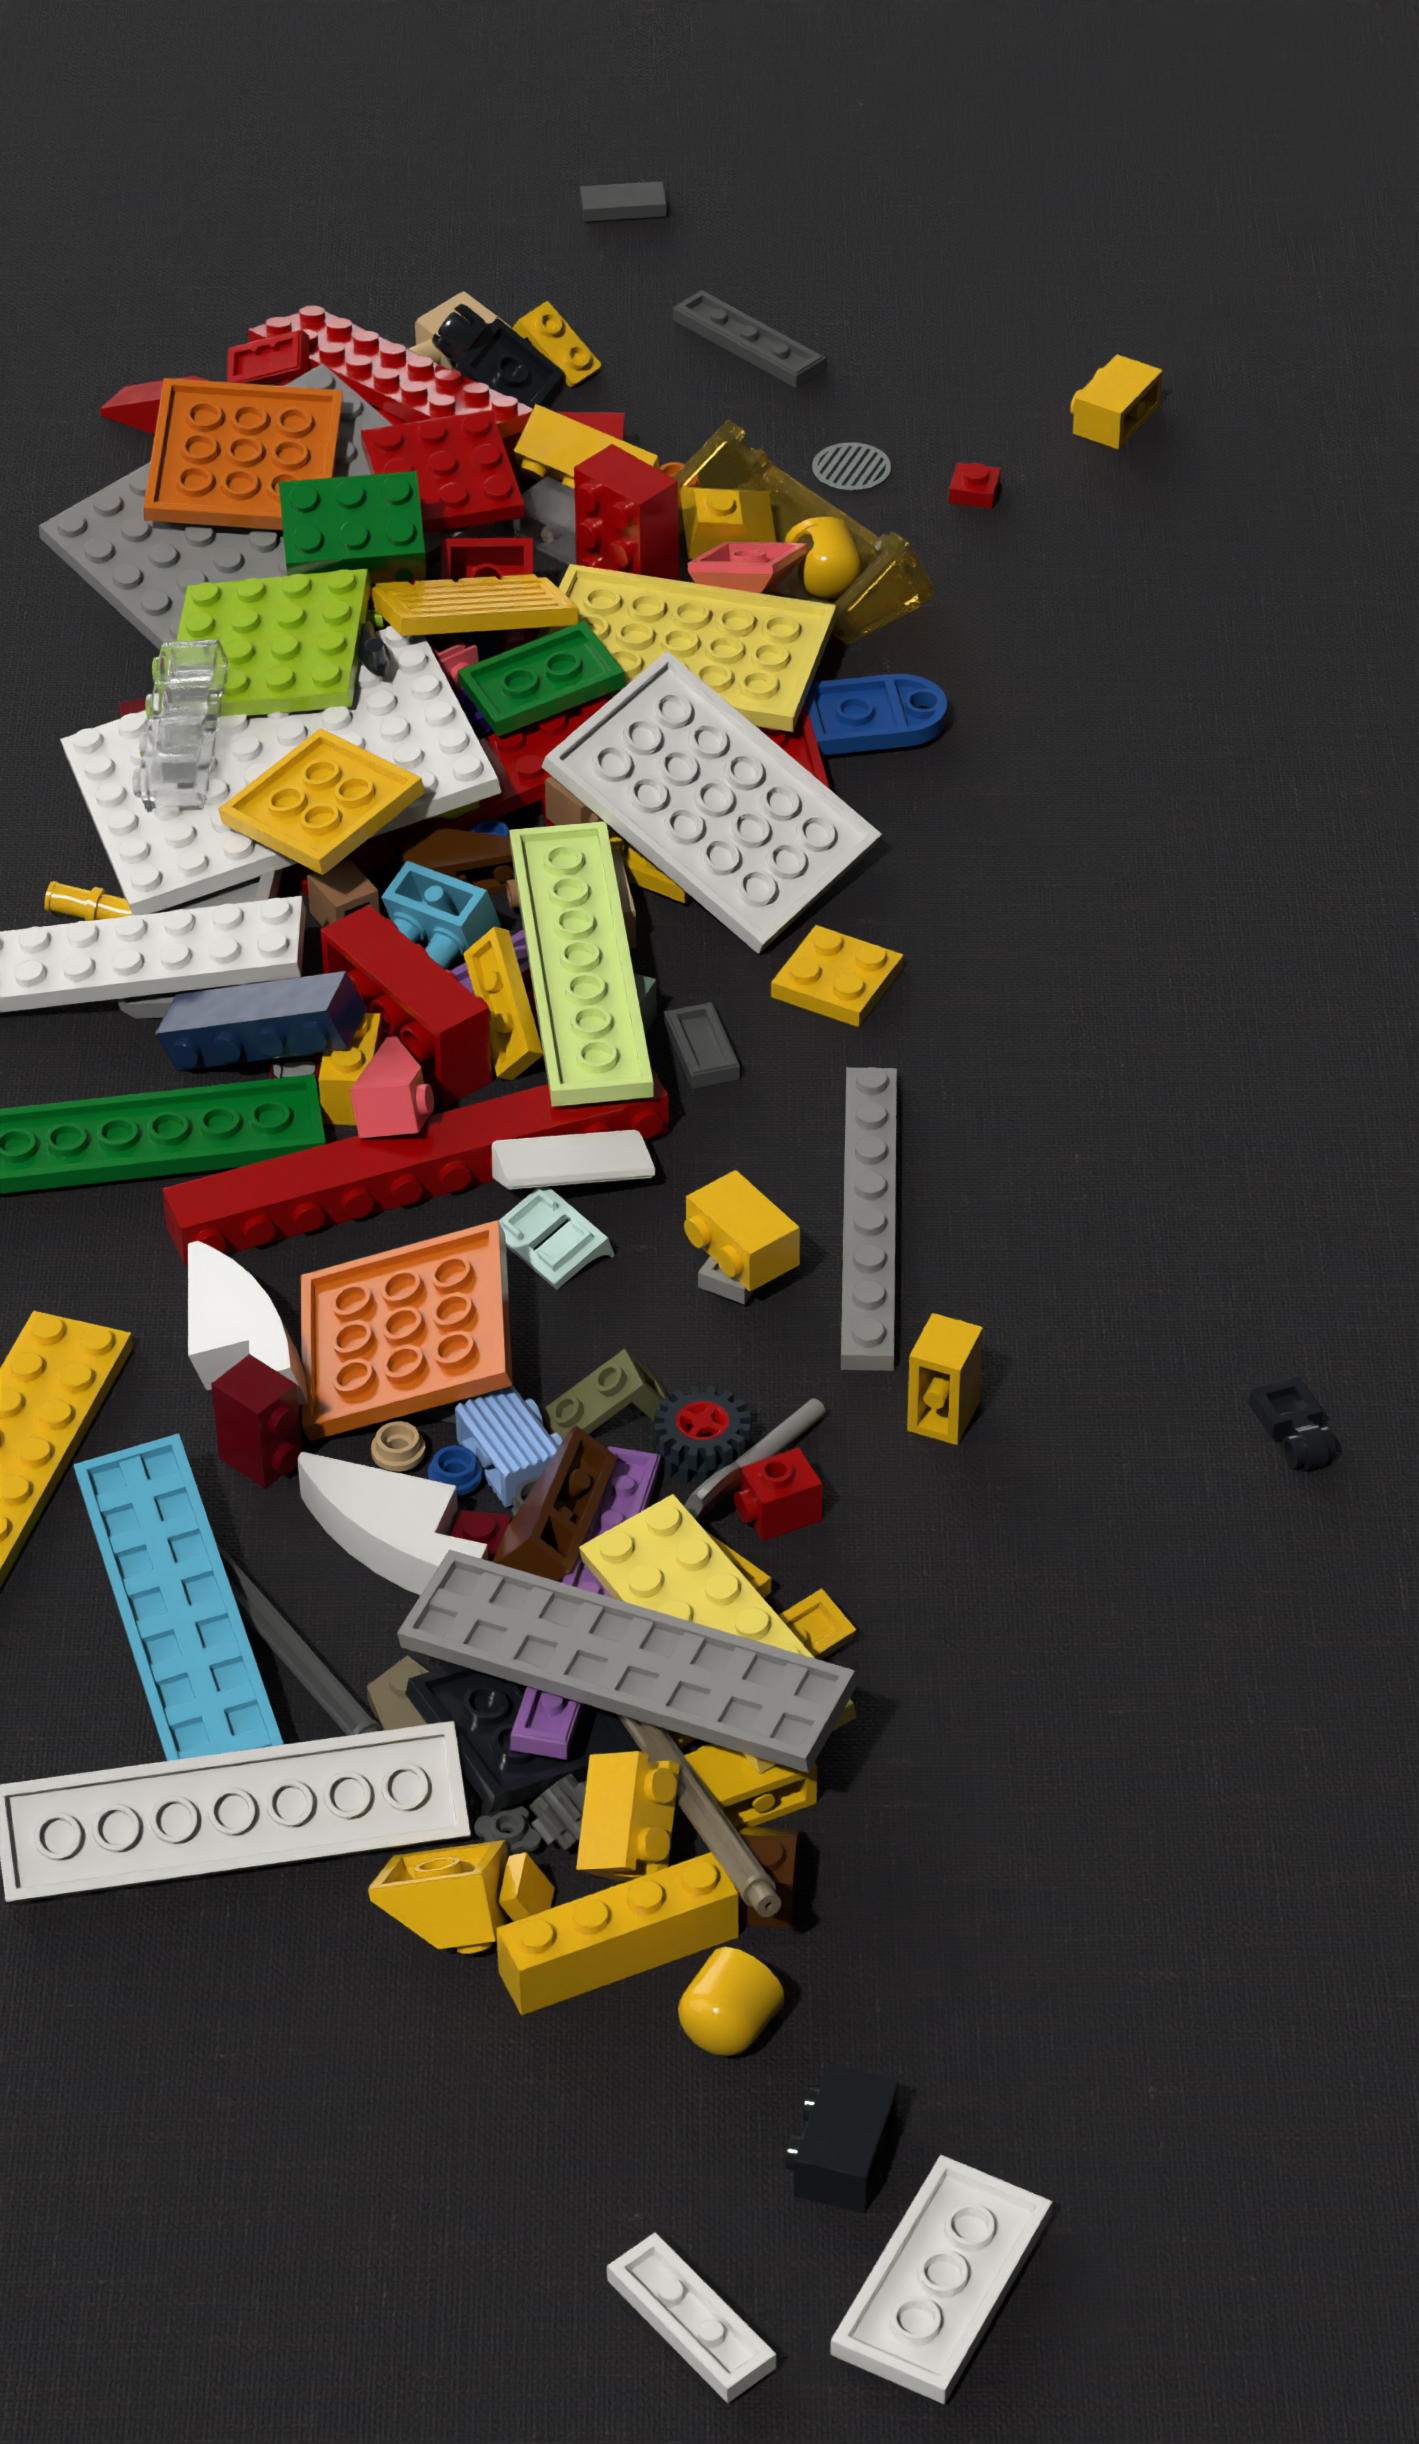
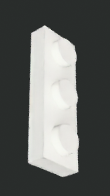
M653 2233L607 2265V2281L727 2403L776 2369V2353L656 2233Z

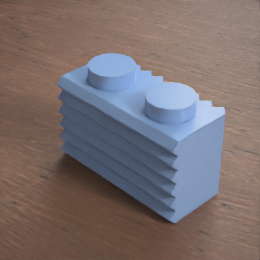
M514 1386L496 1390L494 1393L488 1392L484 1397L479 1395L475 1400L469 1399L466 1404L459 1403L455 1408L458 1443L470 1449L480 1461L483 1478L487 1479L488 1485L492 1486L493 1492L497 1493L498 1499L502 1500L504 1507L512 1505V1498L515 1496V1491L520 1483L530 1478L541 1476L563 1441L556 1432L550 1435L543 1427L542 1416L536 1403L531 1398L523 1400Z

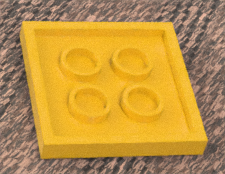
M319 728L218 808L222 824L324 875L422 796L425 790L421 777Z

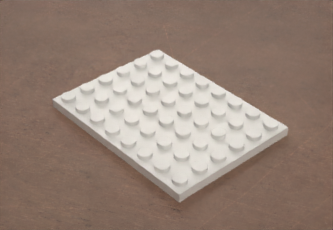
M391 625L386 629L375 632L386 644L390 653V669L386 677L375 675L364 666L360 657L352 707H329L327 709L285 713L272 712V714L251 716L246 714L220 716L217 719L167 723L163 710L164 704L139 713L127 714L118 720L94 728L80 730L74 735L60 739L69 765L132 915L154 913L259 877L261 874L298 863L222 824L218 808L319 728L422 778L425 793L370 838L501 793L498 777L425 636H401Z

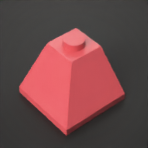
M724 541L688 562V572L696 584L770 595L808 553V544Z

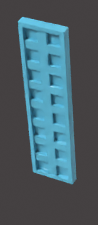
M179 1433L74 1464L79 1487L166 1760L171 1761L284 1745Z

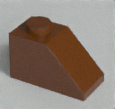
M742 1826L739 1835L766 1874L775 1883V1892L781 1899V1907L773 1916H759L754 1907L746 1905L737 1890L738 1925L792 1928L800 1830Z

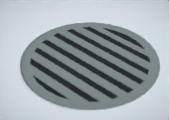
M840 443L820 451L813 460L812 469L820 481L831 487L845 490H860L873 487L884 481L890 474L891 462L888 456L876 447L862 443Z

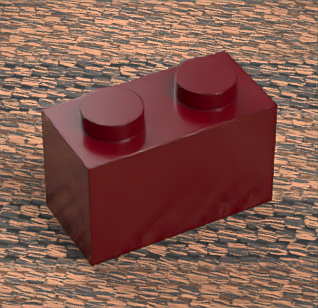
M249 1354L211 1383L219 1459L266 1489L281 1476L291 1473L296 1468L298 1457L302 1452L297 1384Z

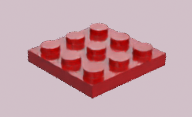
M492 410L361 430V445L371 475L417 471L423 534L524 517L525 504Z

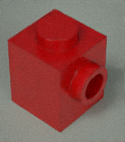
M800 1448L741 1467L739 1471V1491L734 1494L735 1506L741 1520L744 1523L751 1522L762 1541L822 1521V1482Z

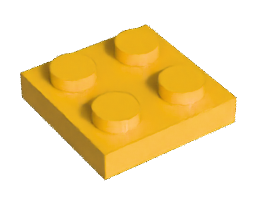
M815 925L772 980L771 997L860 1027L903 970V954Z

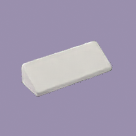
M637 1130L496 1140L492 1144V1178L507 1189L652 1178L655 1175L654 1164L643 1137Z

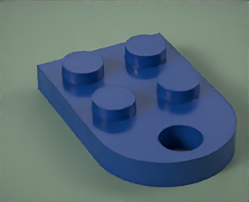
M888 674L812 682L805 700L820 756L841 755L870 750H888L890 748L919 745L938 736L944 729L947 721V698L943 690L932 681L911 674ZM926 706V707H930V708H929V709H919V708H916V707Z

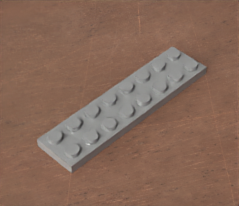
M450 1549L397 1632L402 1648L807 1773L812 1768L858 1685L855 1670Z

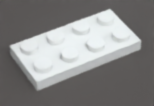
M940 2155L832 2337L830 2355L945 2404L1052 2214V2201Z

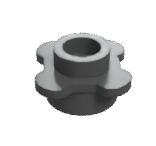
M510 1806L506 1811L499 1812L493 1817L482 1816L477 1819L474 1825L475 1834L483 1837L485 1843L506 1841L507 1861L508 1857L525 1852L529 1855L530 1851L536 1850L541 1844V1836L536 1830L531 1828L528 1822L529 1812L522 1806Z

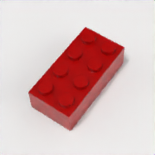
M370 905L321 929L324 974L342 971L348 973L367 1008L365 1013L381 1014L382 1042L387 1037L397 1036L421 1066L424 1084H430L434 1100L445 1108L492 1083L491 1060L493 1058V1050L490 1045L489 1026L491 1012L483 998L473 995L458 981L450 970H444L429 957L426 950L420 944H414L399 931L391 919H385Z

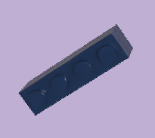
M342 971L177 994L155 1034L176 1070L182 1071L348 1049L367 1008L348 973Z

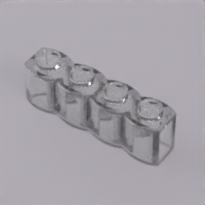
M220 639L167 641L162 644L159 657H154L152 675L155 685L153 694H148L146 697L148 724L146 731H141L139 736V750L142 760L140 768L134 769L132 776L134 795L142 799L147 812L203 810L209 790V771L211 770L215 754V734L220 724L222 696L225 691L228 674V660Z

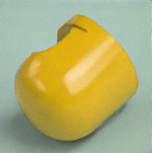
M833 517L811 518L795 525L786 534L785 543H796L804 534H810L814 541L812 550L795 566L798 569L797 576L801 586L813 597L821 599H835L851 591L860 579L862 564L849 526L842 520Z
M729 1947L718 1948L712 1953L683 1993L678 2007L680 2024L687 2036L701 2049L723 2057L739 2055L754 2043L771 2018L775 2017L784 2005V1990L778 1978L755 1957L739 1949Z

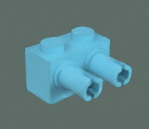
M406 861L381 896L390 919L396 924L399 931L414 944L416 941L427 943L428 946L425 950L429 957L444 970L448 968L456 956L464 957L463 953L494 926L498 928L501 926L487 890L410 861Z

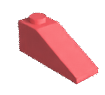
M397 1036L387 1037L350 1089L359 1138L419 1133L434 1110L433 1091L430 1084H424L421 1066Z

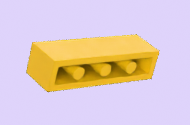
M712 1852L496 1928L499 1974L521 2016L738 1938V1892Z

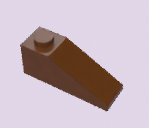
M447 828L396 836L398 872L406 861H410L487 890L489 896L507 893L506 880L513 879L514 872L510 837Z
M577 1425L570 1429L507 1527L493 1563L554 1581H559L570 1573L580 1551L579 1546L584 1541L618 1457Z

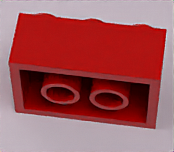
M614 444L609 445L575 466L576 565L679 581L678 481Z

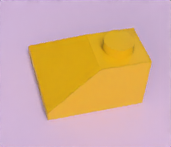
M681 487L680 497L688 559H695L724 541L776 543L769 492Z
M501 1840L393 1855L368 1888L370 1901L437 1949L457 1947L458 1953L462 1954L486 1950L492 1946V1942L497 1940L496 1928L507 1924V1913L498 1903L507 1864L506 1841Z

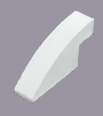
M200 1241L188 1243V1356L206 1390H211L212 1382L247 1355L251 1354L297 1384L298 1406L307 1404L306 1378L299 1354L269 1295L256 1279L232 1258Z
M306 1452L300 1453L298 1457L300 1494L307 1508L323 1529L343 1549L378 1575L408 1591L421 1595L449 1549L488 1561L487 1544L451 1536L456 1511L458 1510L457 1489L455 1485Z

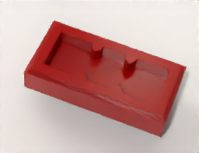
M301 329L228 348L227 382L269 385L302 376L309 369L310 336Z

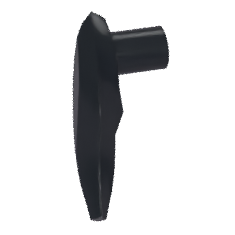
M366 621L363 624L361 633L360 657L364 666L371 673L386 677L390 669V653L386 644L376 635L372 622Z

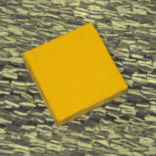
M526 1852L508 1857L498 1903L515 1922L549 1910L555 1887Z

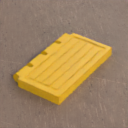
M534 574L502 576L501 580H498L495 576L460 578L458 582H454L452 579L415 581L414 585H411L408 581L376 583L375 587H372L371 605L401 636L573 626L578 624L579 607L547 577L538 578Z

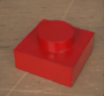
M957 463L949 488V503L993 508L1001 483V468L988 467L979 463Z

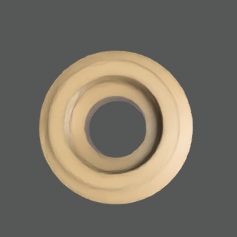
M401 1421L390 1422L378 1430L371 1444V1455L374 1462L385 1470L394 1472L406 1471L416 1467L425 1456V1442L413 1425Z

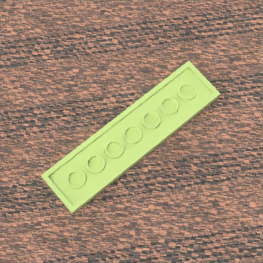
M606 822L509 830L510 848L552 1107L654 1097L652 1072Z

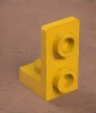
M548 301L520 318L512 328L564 371L561 378L571 388H574L595 374L601 367L599 360Z

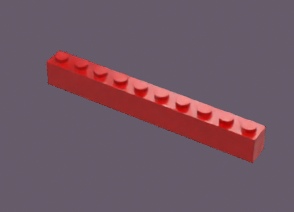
M652 1067L654 1097L552 1107L549 1086L546 1084L429 1116L419 1133L359 1138L358 1135L163 1188L166 1226L184 1265L187 1266L188 1243L195 1241L207 1244L227 1255L496 1181L492 1178V1144L496 1140L621 1130H637L642 1135L643 1140L669 1133L668 1094Z

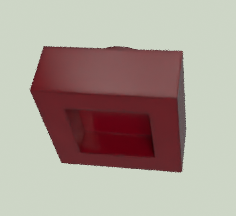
M457 1510L451 1536L487 1544L488 1561L493 1562L504 1533L511 1523V1515Z

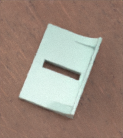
M548 1186L537 1187L499 1220L505 1232L506 1246L556 1290L595 1258L603 1255H609L611 1258L615 1256L608 1237ZM566 1220H568V1222H567L562 1228H560L555 1234H553L548 1240H546V1241H545L541 1246H539L535 1251L533 1250L540 1242H542L547 1236H549V1235H550L554 1230H556L561 1224H563Z

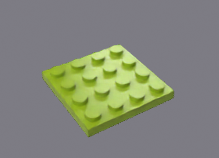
M368 569L337 570L335 572L293 574L282 577L248 578L239 581L204 582L196 585H187L163 706L167 723L217 719L220 716L246 714L251 716L272 714V712L285 713L327 709L329 707H352L360 659V639L363 624L366 621L372 584Z

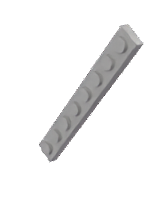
M846 1067L841 1370L894 1371L897 1068Z

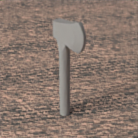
M812 1398L736 1461L709 1477L688 1498L684 1505L687 1511L696 1521L701 1519L712 1510L718 1501L739 1486V1471L742 1466L777 1455L820 1420L826 1413L822 1402Z

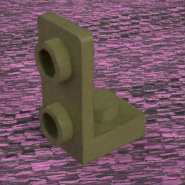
M623 1349L545 1407L542 1415L551 1434L556 1432L564 1440L569 1430L577 1425L589 1434L626 1406L635 1415L643 1411L654 1421L656 1410L660 1411V1403L665 1398L668 1399L658 1377L628 1350Z

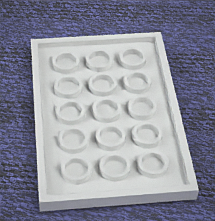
M668 651L546 755L541 766L758 954L876 846L882 835Z

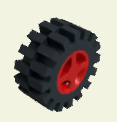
M698 1386L689 1387L688 1396H684L681 1390L673 1392L672 1402L665 1398L660 1403V1411L656 1410L654 1453L661 1455V1466L664 1465L667 1475L672 1477L679 1472V1482L688 1484L691 1477H697V1486H700L707 1480V1477H711L720 1469L732 1464L751 1448L750 1412L745 1411V1403L741 1399L734 1402V1393L725 1390L721 1396H717V1387L708 1386L707 1393H699Z

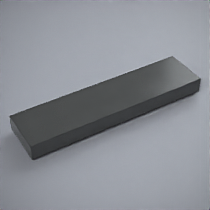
M703 290L673 307V321L794 388H798L826 370V358Z

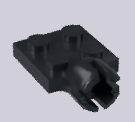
M460 304L454 309L459 314L455 311L450 313L440 326L438 335L436 333L433 335L431 342L435 348L456 363L455 370L459 371L462 376L477 383L487 384L490 389L505 396L515 397L518 402L534 409L535 404L539 405L563 375L564 371L498 317L488 324L468 306Z

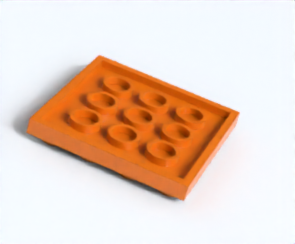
M164 378L143 507L144 521L283 530L279 482L334 478L343 408V390Z
M499 1220L301 1275V1356L308 1403L302 1405V1428L310 1441L513 1386L506 1236Z

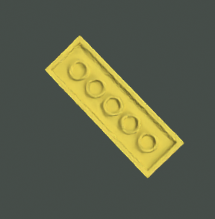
M674 1494L579 1546L583 1563L614 1599L814 1658ZM849 1699L832 1731L856 1718L854 1703L851 1699ZM743 1753L759 1774L778 1764Z

